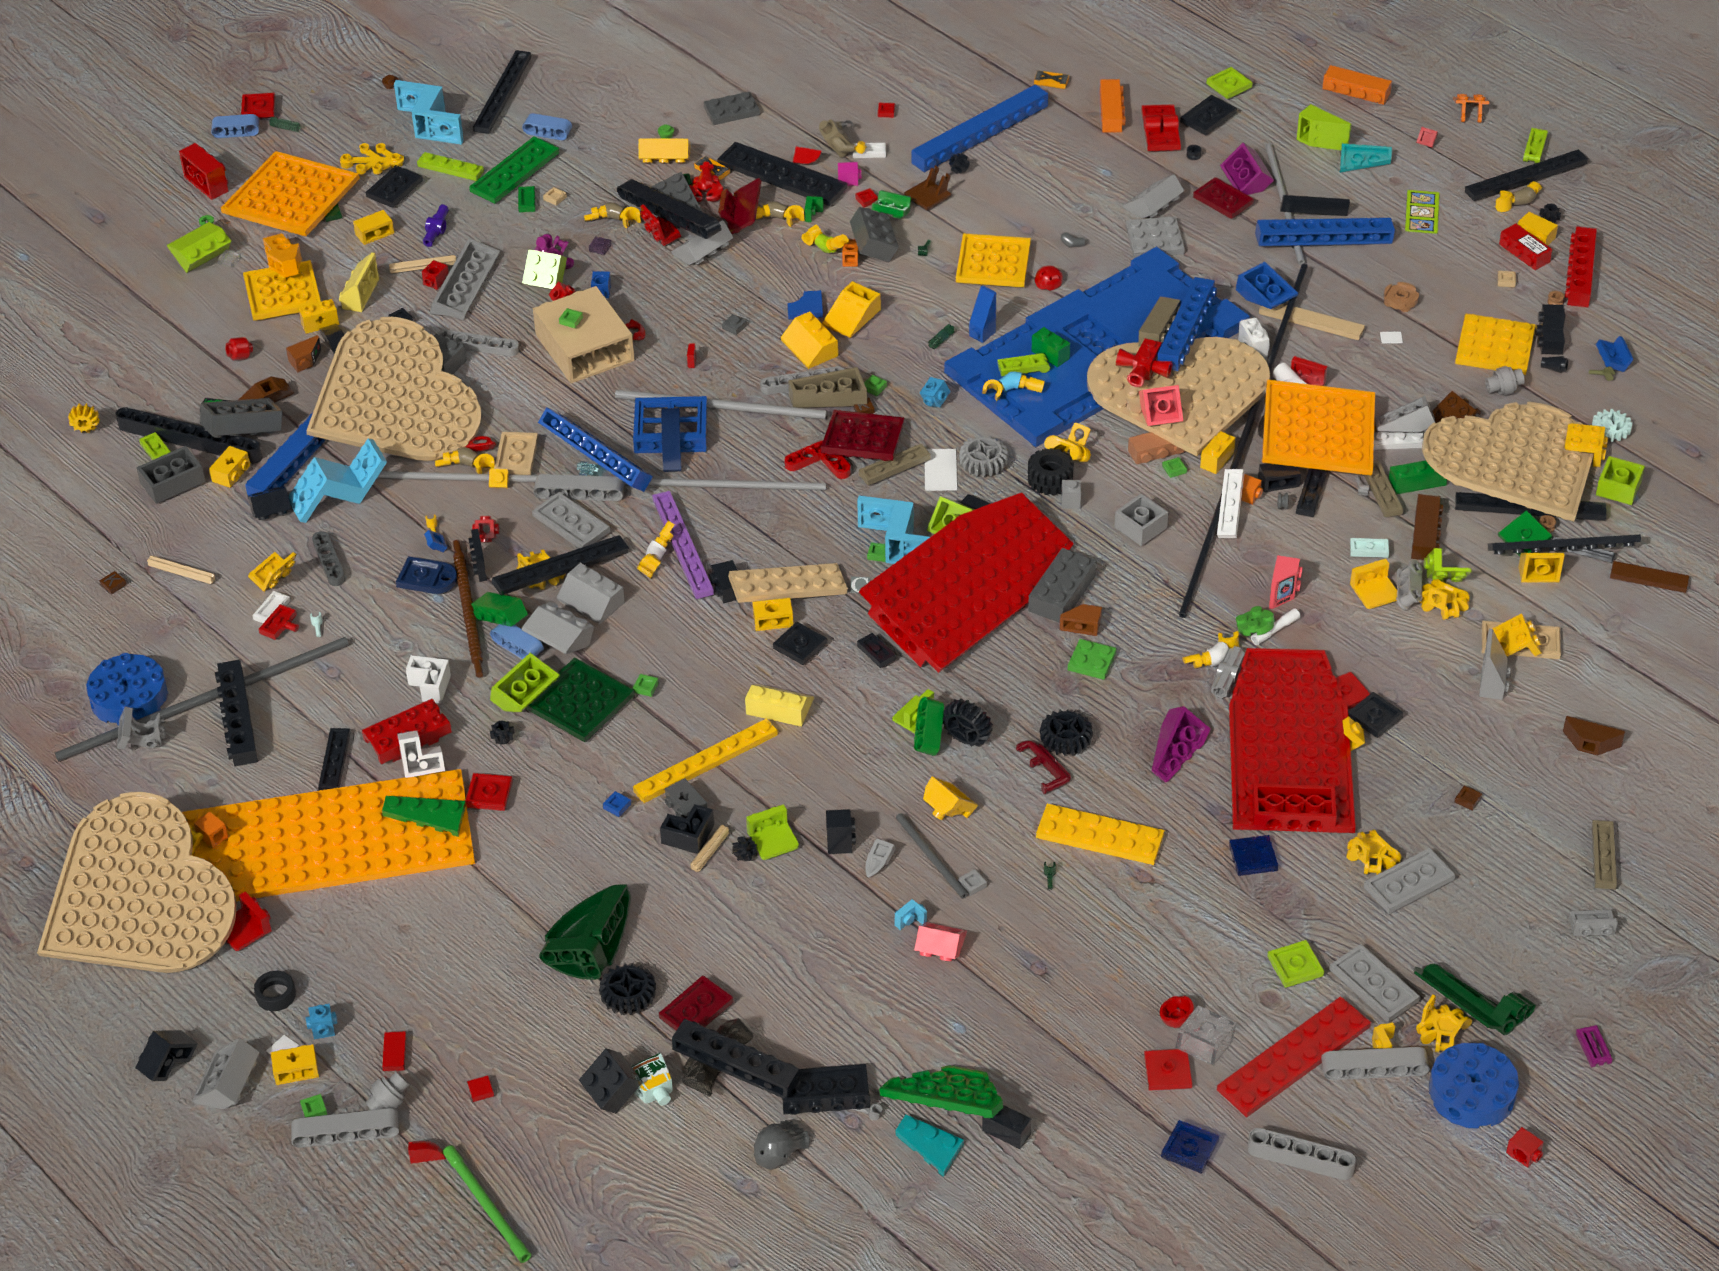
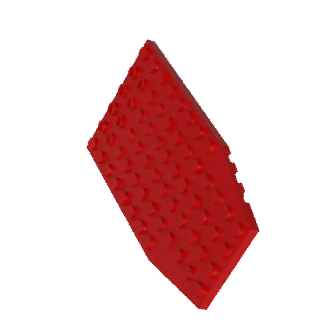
M1021 492L961 514L863 586L859 593L871 605L868 615L920 668L928 662L940 673L1028 605L1030 593L1062 548L1070 550L1074 543Z
M1246 649L1229 704L1233 830L1355 833L1350 739L1344 735L1342 721L1348 717V707L1342 699L1343 695L1341 690L1338 689L1337 680L1332 674V668L1325 650Z

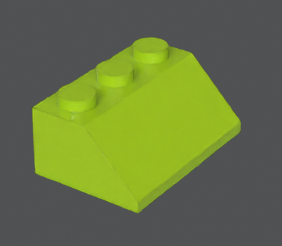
M208 222L171 242L167 247L185 272L188 273L226 252L232 241L221 227Z
M940 496L926 531L935 534L961 514L975 509Z
M529 653L492 687L490 701L503 711L522 712L556 681L560 675L532 653Z

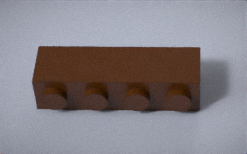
M1418 494L1411 559L1424 560L1434 548H1439L1440 543H1436V541H1440L1441 530H1437V528H1441L1442 517H1439L1443 512V504H1440L1441 496Z

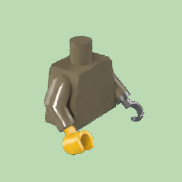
M833 119L824 120L819 124V131L828 145L841 158L849 152L856 151L860 154L865 152L867 147L865 142L858 141L857 146H854L843 130L847 123L853 127L852 121L846 120L843 123V121L835 122Z

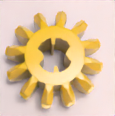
M80 403L77 407L73 406L68 418L70 426H74V431L80 430L81 433L83 431L89 433L97 428L100 418L98 411L94 410V406L88 407L87 403L84 406Z

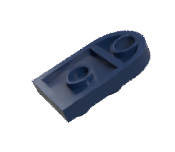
M408 556L396 580V587L432 594L445 593L456 585V570L452 565L445 562Z

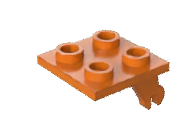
M1457 94V97L1453 96L1455 103H1461V122H1465L1466 103H1478L1477 122L1481 123L1482 104H1489L1488 99L1484 95L1474 94V97H1469L1467 94Z

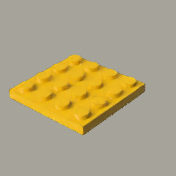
M963 233L956 272V283L1024 287L1031 238Z
M311 260L302 261L299 273L286 278L270 268L243 272L253 321L299 313V307L321 302Z
M1465 313L1455 364L1490 370L1507 366L1511 367L1512 370L1521 369L1523 375H1526L1536 324Z

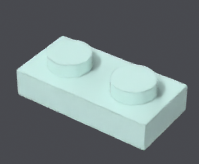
M1350 538V556L1388 558V539Z

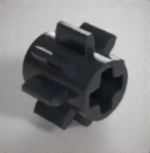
M963 153L954 154L949 160V165L952 167L951 171L956 174L966 172L970 165L967 160L968 156Z
M1546 204L1544 209L1540 208L1539 216L1552 223H1556V220H1560L1561 217L1560 208L1555 204Z
M501 720L491 725L490 737L495 739V744L504 745L513 740V734H515L514 726H510L509 721Z
M737 837L738 842L732 843V854L737 857L738 861H751V856L757 855V844L752 841V837Z

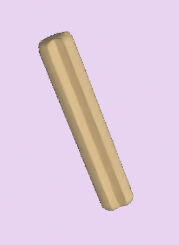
M724 825L719 826L690 863L692 870L699 872L728 836V827Z

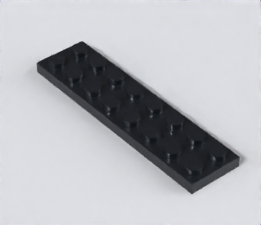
M734 142L717 159L718 163L731 170L755 179L760 178L763 182L804 197H823V204L831 206L847 189V182L738 142Z

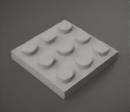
M1176 217L1126 221L1125 226L1133 258L1144 254L1156 246L1167 255L1184 254L1185 248Z

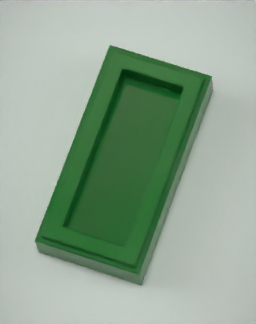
M535 186L518 187L519 213L536 212Z

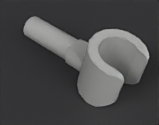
M1357 476L1355 479L1358 484V495L1368 496L1369 485H1363L1360 477Z
M873 1104L870 1108L852 1110L869 1114V1118L876 1121L880 1116L878 1113H882V1106Z

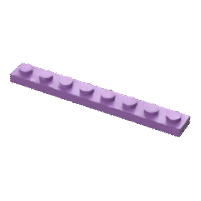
M667 491L652 495L654 505L663 525L665 526L667 521L675 524L670 531L674 536L671 539V544L695 599L714 595L713 587L671 492Z

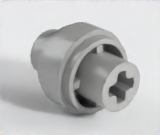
M1507 366L1496 368L1493 371V376L1485 378L1487 391L1489 393L1497 391L1499 395L1503 396L1513 394L1517 390V386L1525 383L1521 369L1512 370L1511 367Z
M398 1071L390 1078L386 1076L379 1077L371 1085L370 1091L373 1095L365 1103L371 1110L386 1108L396 1110L404 1102L405 1095L403 1091L410 1083Z

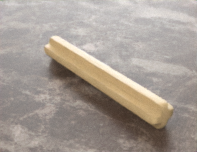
M449 255L390 263L389 270L391 274L422 270L433 260L451 266L454 265L456 256Z
M150 556L147 560L150 567L208 584H213L215 581V574L156 556Z

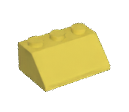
M370 253L352 270L350 279L346 281L345 288L339 295L342 309L357 312L363 311L379 281L375 253Z
M753 684L745 698L746 714L802 727L814 696Z

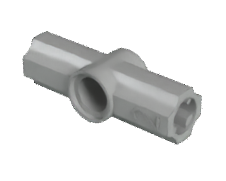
M1234 646L1229 648L1224 661H1221L1218 666L1216 679L1211 687V693L1217 698L1227 697L1232 684L1237 682L1245 652L1240 647Z

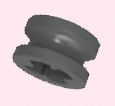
M1278 493V509L1281 507L1287 509L1288 493L1284 495Z

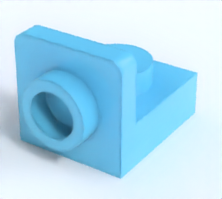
M913 899L895 912L894 926L901 930L906 925L912 924L914 919L921 924L926 923L927 911L925 907Z

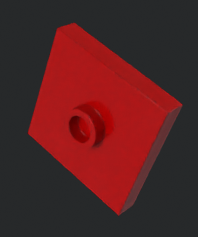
M274 92L242 95L241 115L254 114L259 118L274 117Z
M1352 672L1336 677L1338 689L1341 690L1342 699L1348 709L1355 707L1370 695Z
M473 773L465 801L467 808L505 811L513 782L512 776Z
M1187 1049L1144 1051L1149 1091L1192 1088Z

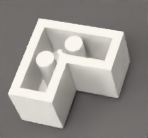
M411 655L406 667L408 685L420 687L422 702L433 699L435 703L441 704L451 677L449 660Z
M417 731L397 734L405 778L445 771L440 746L421 749Z

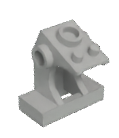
M125 707L119 719L117 748L125 750L127 743L151 749L162 747V739L166 738V728L161 724L165 723V719H161L160 713L157 714L155 720H150L147 724L134 720L132 716L133 708Z

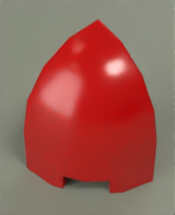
M796 146L793 163L811 164L820 157L821 150Z
M412 1141L408 1144L411 1164L446 1159L443 1150L431 1141Z

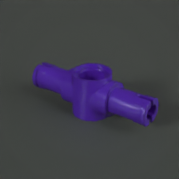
M441 204L433 217L427 218L425 223L427 233L423 239L425 246L431 247L435 238L439 234L445 233V217L449 212L448 206Z

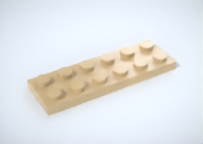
M837 563L729 571L728 576L738 603L782 598L847 594L848 589Z

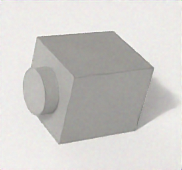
M1062 480V509H1080V480Z

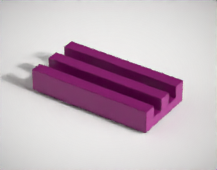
M1597 1025L1576 1029V1036L1591 1068L1595 1067L1596 1064L1602 1066L1605 1062L1612 1064V1056ZM1590 1032H1593L1594 1037H1595V1039H1596V1041H1597V1043H1598V1045H1599V1047H1600V1049H1601V1052H1602V1054H1603L1604 1057H1601V1055H1600V1053H1599V1051H1598V1049H1597V1045H1596L1595 1041L1593 1040V1038H1592Z

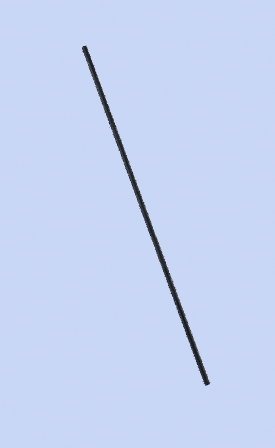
M1307 264L1301 265L1293 287L1298 294L1308 268ZM1298 296L1290 299L1287 304L1267 361L1270 374ZM1262 398L1251 407L1230 469H1238ZM1222 492L1179 612V617L1185 618L1218 526Z

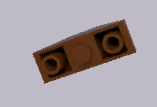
M270 376L255 383L238 400L270 398L275 403L293 395L294 392L285 379Z
M1566 716L1563 728L1564 734L1578 751L1597 756L1622 747L1625 735L1623 730Z

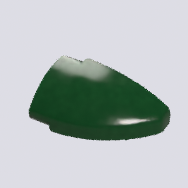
M627 884L609 886L586 898L565 913L545 935L546 943L539 954L541 961L556 971L571 977L586 980L599 979L605 967L613 964L624 934L631 901Z

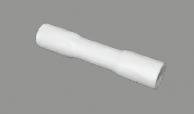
M1292 609L1281 616L1280 619L1274 622V627L1269 632L1262 635L1253 634L1251 636L1252 642L1255 645H1259L1277 631L1300 618L1299 611Z

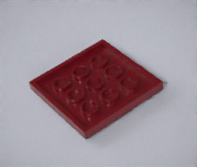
M833 410L821 445V453L893 461L905 417Z

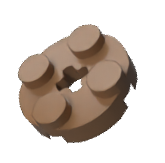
M1398 282L1397 285L1393 286L1389 284L1384 290V304L1387 307L1408 312L1418 303L1419 292L1417 293L1415 286L1406 282Z

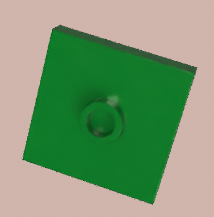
M1527 511L1498 532V536L1504 542L1552 539V535ZM1531 548L1524 549V553H1534L1531 552Z

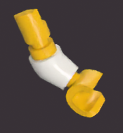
M667 521L659 533L660 537H656L654 541H651L646 555L637 566V569L650 579L657 566L661 563L660 560L666 552L667 542H670L674 537L670 531L675 524Z
M1234 632L1233 637L1223 638V634L1218 633L1217 644L1207 649L1206 652H1202V655L1198 653L1182 657L1184 664L1192 662L1195 669L1202 667L1203 664L1205 666L1210 665L1211 667L1219 665L1221 661H1224L1229 648L1234 646L1240 647L1239 632Z

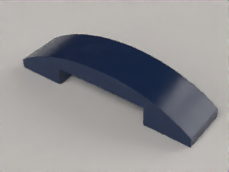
M680 408L661 409L663 472L682 471Z

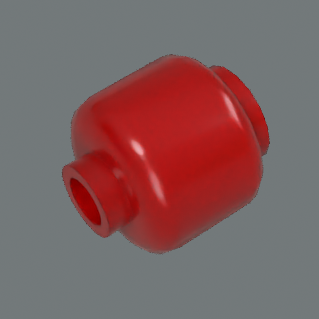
M246 337L230 338L225 345V351L232 360H245L253 352V345Z

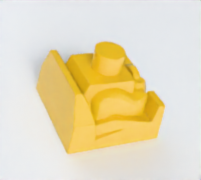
M932 776L925 787L923 800L935 809L932 814L940 820H943L945 815L953 817L962 814L968 818L978 806L951 782Z

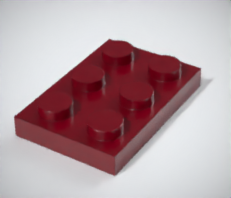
M1216 177L1193 192V198L1230 219H1233L1254 203V198Z
M702 975L661 1010L659 1018L674 1030L678 1029L684 1018L706 1027L733 1004L734 999L730 994Z

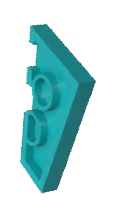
M1342 143L1340 172L1391 164L1392 147Z
M906 1114L895 1130V1135L902 1142L923 1156L924 1161L938 1169V1173L943 1177L964 1145L963 1139Z

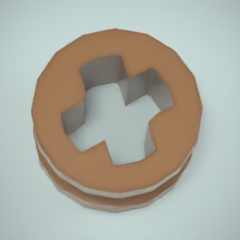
M1560 291L1550 292L1548 304L1563 305L1564 294Z
M1544 515L1540 518L1539 523L1549 533H1552L1555 530L1556 519L1550 515Z

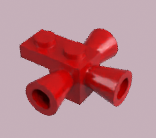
M1144 338L1136 355L1121 348L1119 349L1116 357V366L1133 367V370L1127 376V381L1130 385L1134 387L1143 386L1144 380H1150L1153 372L1167 379L1169 378L1173 362L1156 360L1162 342Z

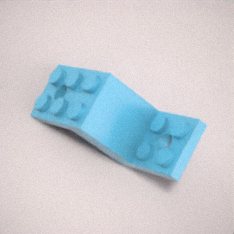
M400 80L395 81L397 109L412 112L415 138L462 145L464 139L460 114L445 112L442 86Z
M369 438L361 447V450L350 466L314 457L289 494L290 505L300 522L306 523L324 495L360 504L387 461L375 441Z
M858 496V527L887 531L885 535L886 563L895 564L930 538L928 536L913 535V502Z

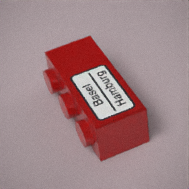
M1517 223L1501 231L1499 245L1535 271L1550 263L1552 249Z

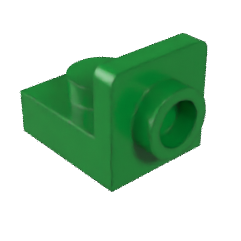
M806 197L805 222H811L812 216H815L816 212H823V197Z

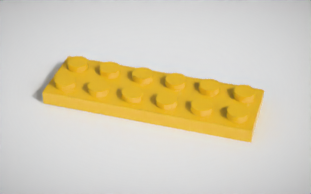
M1048 803L1036 832V838L1151 865L1155 864L1164 837V830Z

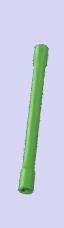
M453 1145L447 1146L443 1150V1154L448 1162L456 1169L508 1242L510 1249L520 1263L528 1261L531 1258V1253L506 1222L466 1166Z

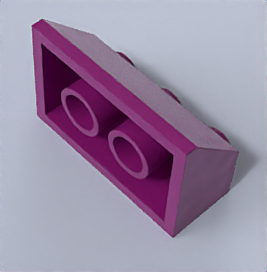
M1244 142L1220 165L1232 186L1247 195L1263 192L1274 181L1257 152Z

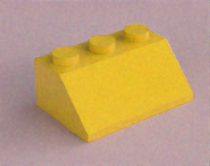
M639 139V160H643V163H653V160H659V163H669V160H676V163H685V160L690 159L691 142L689 139Z
M811 312L795 317L781 336V341L808 369L838 357V340Z

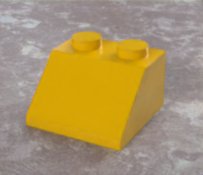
M1521 553L1518 566L1521 582H1559L1564 553Z

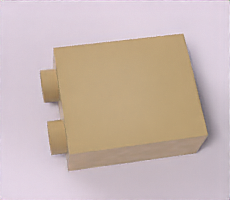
M597 286L577 291L572 295L552 302H545L533 308L536 336L570 384L634 361L632 333ZM566 308L583 312V318L576 328L559 324V318Z

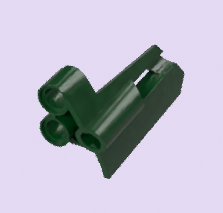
M1429 964L1424 969L1414 968L1416 976L1484 1026L1496 1029L1503 1035L1511 1033L1516 1026L1528 1019L1535 1010L1536 1004L1515 991L1507 996L1504 995L1497 1005L1457 979L1439 964Z

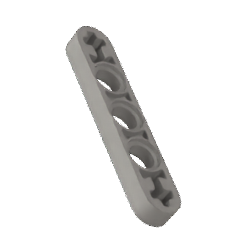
M440 330L437 333L458 342L457 340L464 339L465 341L459 343L465 345V350L504 356H515L519 353V343L513 339L452 330Z
M835 366L767 377L760 382L761 392L766 395L789 392V385L781 383L788 382V380L844 370V368Z

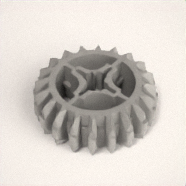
M983 435L982 437L976 436L975 439L969 438V441H964V445L960 449L959 459L961 467L964 468V471H969L970 475L975 474L976 477L979 475L983 477L989 475L991 477L993 473L998 475V472L1003 471V468L1006 467L1008 453L1003 441H998V438L992 439L991 436L984 437Z

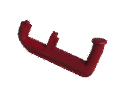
M1030 740L1016 745L1017 751L1022 752L1029 748L1036 755V757L1030 759L1031 768L1043 764L1056 778L1049 783H1041L1043 794L1070 782L1071 775L1042 745Z

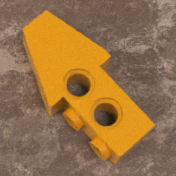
M282 233L263 238L269 268L285 278L297 275L302 261L299 243L291 244L289 238H286Z

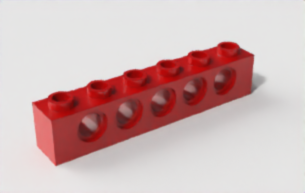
M1576 226L1575 233H1571L1570 243L1573 244H1570L1565 291V298H1568L1567 305L1589 307L1596 228Z

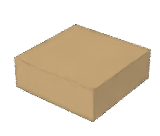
M555 187L543 195V200L556 206L567 198L566 192Z
M1498 271V286L1515 287L1516 272Z

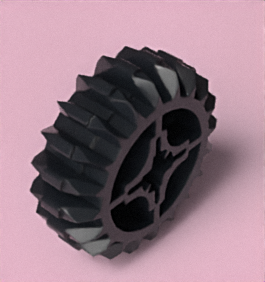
M961 698L959 700L955 699L945 707L942 724H944L943 728L948 730L947 734L952 735L953 739L958 740V742L969 744L971 747L974 745L979 747L987 742L993 731V724L990 722L991 718L986 716L987 712L982 711L981 707H977L975 702L972 704L968 699L964 701Z
M1060 709L1058 713L1052 711L1051 715H1046V718L1042 720L1040 728L1041 742H1043L1044 748H1048L1050 752L1055 751L1056 755L1063 753L1065 757L1066 754L1073 756L1074 752L1080 754L1091 743L1093 737L1092 724L1089 722L1088 717H1084L1083 713L1077 714L1076 710L1070 712L1069 709L1066 711Z
M634 962L631 966H627L624 963L622 967L616 965L615 970L609 968L608 974H604L603 979L600 980L599 994L601 995V1001L606 1005L607 1009L612 1008L614 1013L620 1011L621 1015L628 1012L631 1016L633 1011L639 1013L641 1008L646 1010L647 1004H652L653 998L656 995V983L653 974H650L648 969H643L642 965L636 967Z

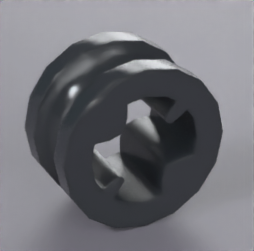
M1189 145L1186 157L1190 160L1200 159L1201 147Z

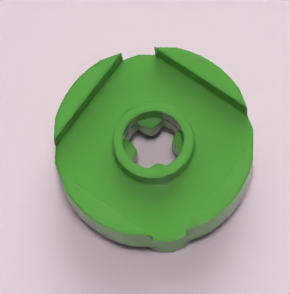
M1255 606L1251 608V611L1236 617L1238 632L1245 636H1251L1250 633L1257 632V635L1267 633L1274 627V614L1269 610L1262 609L1260 606Z

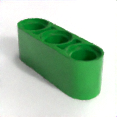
M922 697L919 701L914 738L915 751L935 756L938 753L944 714V704L942 701L929 697Z

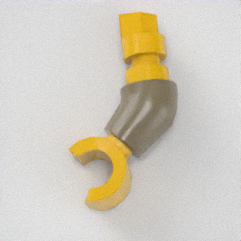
M1533 181L1527 187L1512 193L1500 191V197L1496 199L1495 208L1499 212H1506L1511 210L1512 203L1513 205L1529 204L1535 199L1542 186Z
M777 201L767 202L762 208L760 206L757 208L756 219H761L762 216L786 218V223L790 227L793 225L792 219L794 218L805 221L804 209L798 205L787 207Z
M613 202L604 203L605 205L600 206V208L592 207V214L584 215L585 221L596 220L601 216L602 218L607 217V219L622 220L625 228L629 227L628 221L636 220L637 223H641L639 209L636 207L624 209Z
M465 447L458 448V450L453 451L451 454L444 452L443 459L435 460L436 467L451 465L452 462L455 464L460 463V465L476 468L477 474H482V468L484 467L494 469L495 466L494 458L490 454L478 455L470 448Z

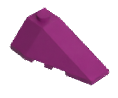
M1184 706L1169 709L1161 725L1151 771L1162 781L1168 782L1180 770L1181 765L1186 760H1189L1197 749L1204 745L1210 728Z

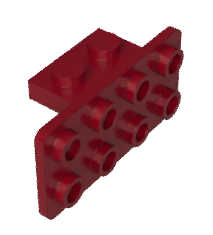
M760 178L736 190L734 195L728 189L723 190L721 193L718 213L721 218L729 223L728 229L732 235L739 233L747 226L753 225L756 220L762 182Z

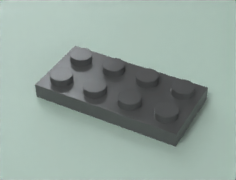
M682 172L674 174L652 186L653 189L702 212Z

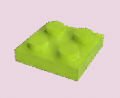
M1233 67L1207 78L1206 81L1207 85L1226 99L1252 88V81Z
M1307 940L1268 951L1267 957L1285 988L1324 976V970Z

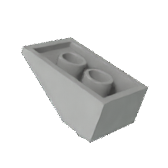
M1423 396L1376 417L1375 422L1378 431L1426 432L1428 427L1435 422V418L1426 397Z
M1493 629L1488 631L1481 671L1479 697L1503 700L1504 692L1508 693L1509 681H1506V678L1510 676L1511 667H1507L1508 658Z

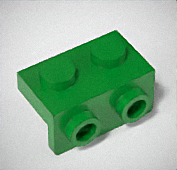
M880 190L878 200L872 203L871 210L891 214L894 218H902L909 214L912 198Z

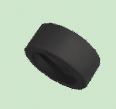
M276 970L264 973L254 984L256 1001L261 1008L267 1011L283 1010L291 1005L296 997L294 981L289 974L283 971ZM280 984L287 987V990L280 996L266 997L263 995L264 990L272 985Z

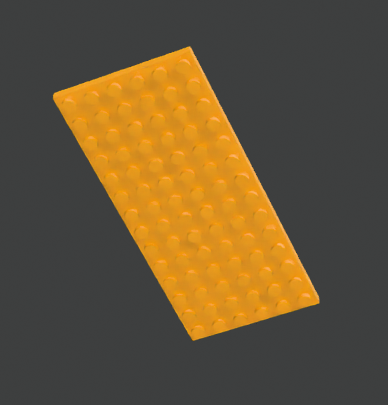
M461 769L182 812L188 824L194 828L195 832L194 823L208 812H211L225 823L228 838L214 848H211L201 840L195 848L193 856L212 863L213 866L222 871L232 886L236 901H240L238 895L245 891L250 897L262 898L475 864L467 806L459 837L452 835L448 831H435V828L425 825L421 827L417 826L415 822H403L384 817L382 814L386 796L466 801Z

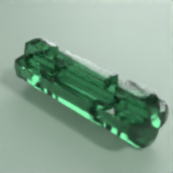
M271 117L269 120L272 127L285 130L291 129L294 132L300 130V123L293 121L292 123L290 120L281 118L278 120L277 117Z
M947 324L944 329L940 330L928 341V346L936 349L954 333V326Z

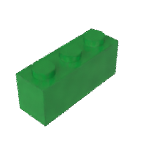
M1426 460L1390 467L1388 480L1396 495L1447 485V479L1438 474Z
M492 592L485 593L471 604L474 609V615L478 620L510 627L528 615L521 598L501 596Z

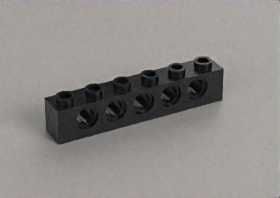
M241 660L217 663L218 671L215 672L216 683H220V686L217 687L218 696L223 698V701L219 703L221 713H225V717H222L223 727L228 729V732L224 733L226 744H230V748H227L229 760L233 759L234 767L257 763L258 758Z
M684 1018L672 1036V1050L783 1099L789 1098L799 1082V1068L793 1064L778 1060L773 1055L762 1053L752 1046H746L734 1038L721 1035L717 1031L705 1028L695 1021H689Z

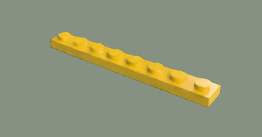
M766 718L634 785L633 792L643 803H646L664 794L665 788L684 778L689 781L778 735L777 729Z

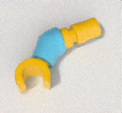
M1009 372L999 381L992 379L986 381L983 385L982 394H986L988 389H995L997 391L995 400L998 401L1002 391L1006 392L1014 388L1018 389V387H1027V390L1042 393L1045 381L1030 377V379L1026 378L1025 375H1021V372Z

